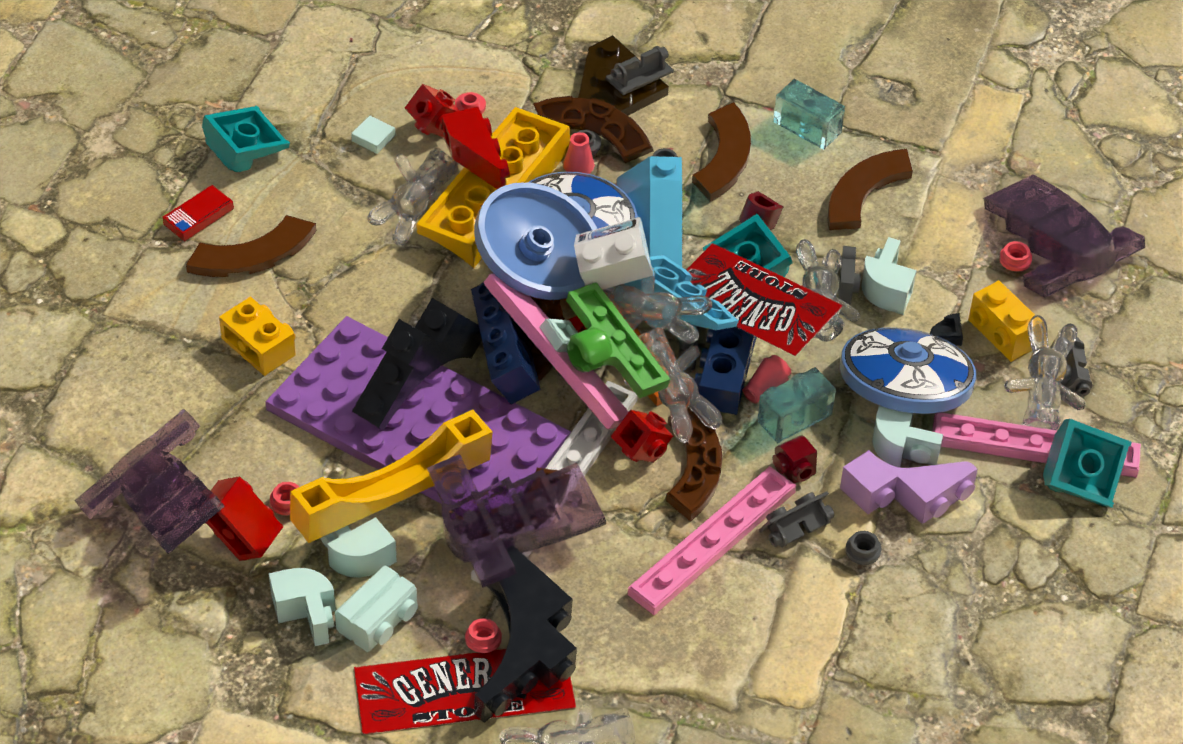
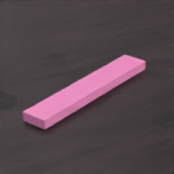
M489 274L483 282L486 288L606 429L617 428L629 411L594 370L587 373L576 370L570 362L567 352H558L554 349L540 329V325L544 320L549 318L530 296L511 288L495 274Z
M942 412L935 413L932 432L943 434L941 447L1041 463L1047 462L1053 438L1057 432L1056 430ZM1132 442L1131 447L1128 448L1121 472L1122 476L1137 478L1141 444Z
M769 466L628 587V596L651 614H657L766 519L768 514L775 511L795 493L796 485Z

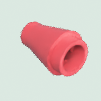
M574 133L570 137V144L563 162L566 172L591 174L595 167L589 145V137L585 133Z
M777 355L764 358L748 384L742 389L743 394L749 401L757 404L762 398L788 383V377L791 375L790 367Z

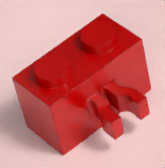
M240 476L218 480L195 510L205 524L213 530L214 534L220 538L239 561L261 558L283 529V525L276 519L273 510L264 505L253 492L252 486Z

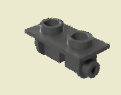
M655 46L653 49L641 54V61L637 57H633L625 62L615 64L614 69L611 70L610 75L606 76V79L622 95H625L673 73L674 69L665 62V59L669 57L667 49L664 46Z
M1067 327L1050 346L1055 380L1058 385L1060 398L1062 399L1069 391L1076 392L1079 396H1086L1090 393L1093 386L1089 370L1084 368L1087 365L1084 343L1078 337L1072 336L1071 327Z
M828 491L818 496L810 492L796 500V507L786 511L784 506L776 509L766 516L768 522L759 529V532L762 533L769 529L771 532L768 536L770 543L774 547H784L804 536L799 523L802 522L808 534L824 525H828L831 519L834 518V511L831 506H825L822 502L829 494Z

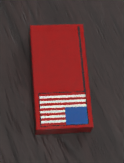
M211 185L163 216V225L185 242L234 209L233 201L215 186Z

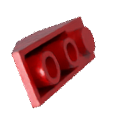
M479 107L441 115L444 140L452 159L495 189L505 186V178L510 177L508 163L506 159H500L501 150L498 139L491 138L492 128L488 117L483 118Z

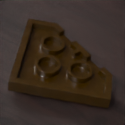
M612 35L588 48L578 98H594L615 106L616 109L628 116L667 96L669 86L661 79H658L622 95L606 79V76L611 74L615 64L625 62L636 56Z

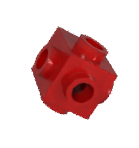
M425 84L419 87L405 106L406 111L415 119L414 125L418 130L426 135L433 133L444 137L441 115L459 111L453 104L455 99L449 93Z
M630 410L610 437L622 448V452L629 459L635 462L642 460L654 463L666 452L667 445L674 436L665 428L667 423L658 414L652 411L647 414Z

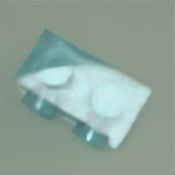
M793 79L776 95L773 122L824 150L842 133L845 106L810 86Z
M816 367L804 373H798L789 381L777 387H770L760 395L757 421L778 444L831 416L836 388Z

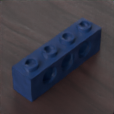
M483 282L472 288L471 293L491 382L512 405L541 390L528 336L491 294Z
M738 327L720 330L708 329L706 343H710L709 349L703 348L699 367L704 368L703 373H696L693 385V393H698L697 404L701 408L737 415L743 394L742 389L745 386L757 339L756 336Z

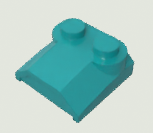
M258 106L204 115L202 128L205 142L231 171L242 172L249 170L253 165L254 159L285 150L290 146V142L279 133Z
M758 214L703 247V251H705L713 243L783 277L787 275L789 266L793 264L791 256Z
M1064 419L1054 435L1044 468L1045 486H1048L1054 492H1064L1108 508H1113L1116 488L1128 448L1131 447L1132 442L1073 419Z

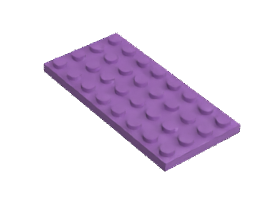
M348 316L332 330L265 401L267 411L377 470L396 462L416 449L444 422L474 410L493 432L490 460L420 492L459 514H477L495 509L503 510L517 502L518 497L532 482L537 467L546 468L571 433V431L516 403L511 405L505 397L443 365L428 375L409 394L384 430L376 427L353 413L352 410L386 354V351L381 348L388 337Z

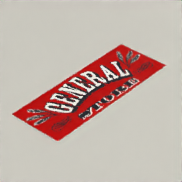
M713 243L686 269L692 275L690 282L694 286L702 285L707 290L706 298L719 301L738 320V328L794 356L843 307V305Z
M507 649L494 650L488 653L476 652L354 667L362 733L370 734L480 720L474 714L475 693L494 675ZM571 677L563 682L558 681L549 689L538 680V683L527 694L521 693L512 700L504 713L499 716L493 715L491 718L576 708Z

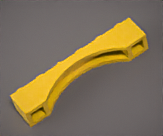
M474 410L468 411L444 422L416 449L382 469L347 479L321 477L290 491V520L306 541L311 543L489 461L493 432Z

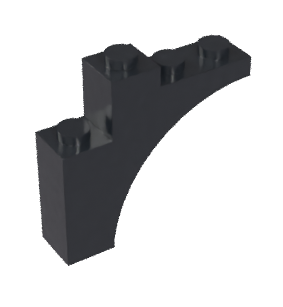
M431 298L415 327L398 319L381 348L386 351V354L352 412L384 430L401 404L428 375L452 360L459 358L472 359L482 342L479 325L434 298Z
M513 545L486 564L485 585L496 597L504 612L509 630V643L502 662L494 675L475 693L474 714L484 723L493 715L499 716L504 713L513 699L521 693L527 694L536 686L538 680L549 689L558 681L563 682L567 680L576 669L577 647L560 633L568 626L572 619L573 599Z

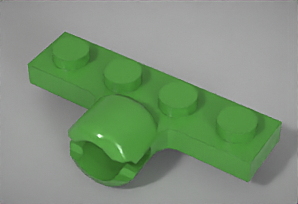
M597 282L568 292L566 302L587 328V330L571 335L567 345L569 360L576 370L587 373L606 365L614 366L639 399L668 388L670 382L668 375Z

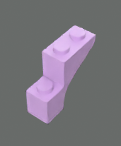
M868 450L843 466L840 489L867 514H870L879 507H886L895 498L923 524L932 517L938 518L943 515L949 506L959 499L961 501L967 499L975 489L974 484L978 469L972 463L966 461L901 468L882 461Z

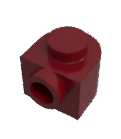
M756 191L748 195L739 221L743 223L758 214L766 226L772 230L775 229L784 206Z
M800 435L775 447V455L772 457L773 464L780 474H785L792 483L806 481L816 474L817 450L805 436Z

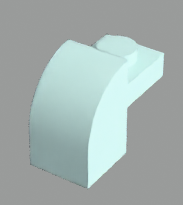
M888 237L884 248H878L874 258L870 256L865 258L861 283L862 291L865 297L877 307L904 315L913 293L917 270L897 265L901 241Z
M879 405L872 440L877 455L884 462L896 467L901 466L902 458L917 463L937 465L943 434L911 427L913 413L897 411Z
M376 517L353 530L345 526L320 538L325 547L328 548L329 566L345 576H371L383 566L389 567L397 562L396 540Z
M292 568L269 573L271 597L278 623L307 617L314 645L328 644V628L334 627L332 612L336 611L334 589L331 582L323 574L308 568Z

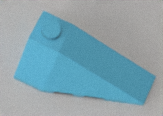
M649 156L617 178V186L628 195L636 208L638 217L641 218L649 257L664 255L682 267V157Z
M664 255L650 257L653 276L614 286L609 296L620 302V306L630 312L643 313L713 330L737 327L738 320L719 301L705 297L707 290L702 285L694 286L690 282L692 275L687 270Z

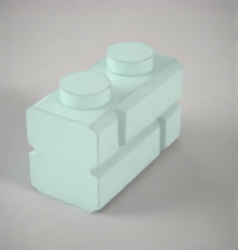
M383 566L335 611L336 629L350 641L353 640L357 646L366 652H370L378 643L383 645L390 639L394 627L402 620L408 621L413 617L418 607L417 588L403 576L399 577L398 573L388 566Z

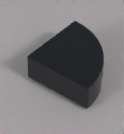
M960 313L945 316L942 321L931 328L930 334L943 338L955 346H962L963 333Z

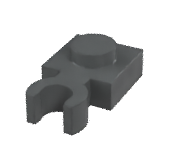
M843 246L838 303L841 305L851 306L852 293H859L861 274L855 273L856 247Z

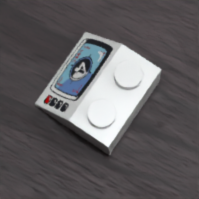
M640 217L576 235L574 248L579 272L585 286L597 282L603 290L653 276Z

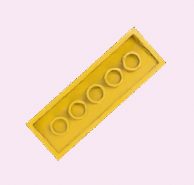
M514 107L491 136L492 139H498L501 150L500 159H506L508 163L510 177L505 178L506 185L521 182L528 183L537 177L552 173L566 156L570 144L569 126ZM464 167L416 224L417 234L444 246L475 268L482 259L475 242V219L484 201L497 189Z

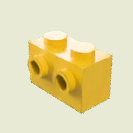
M998 280L973 294L968 320L1010 362L1037 347L1042 321L1004 284Z
M251 296L219 316L222 340L263 376H266L296 356L294 342L296 337L292 328L286 323L282 324L273 316L266 305H260Z

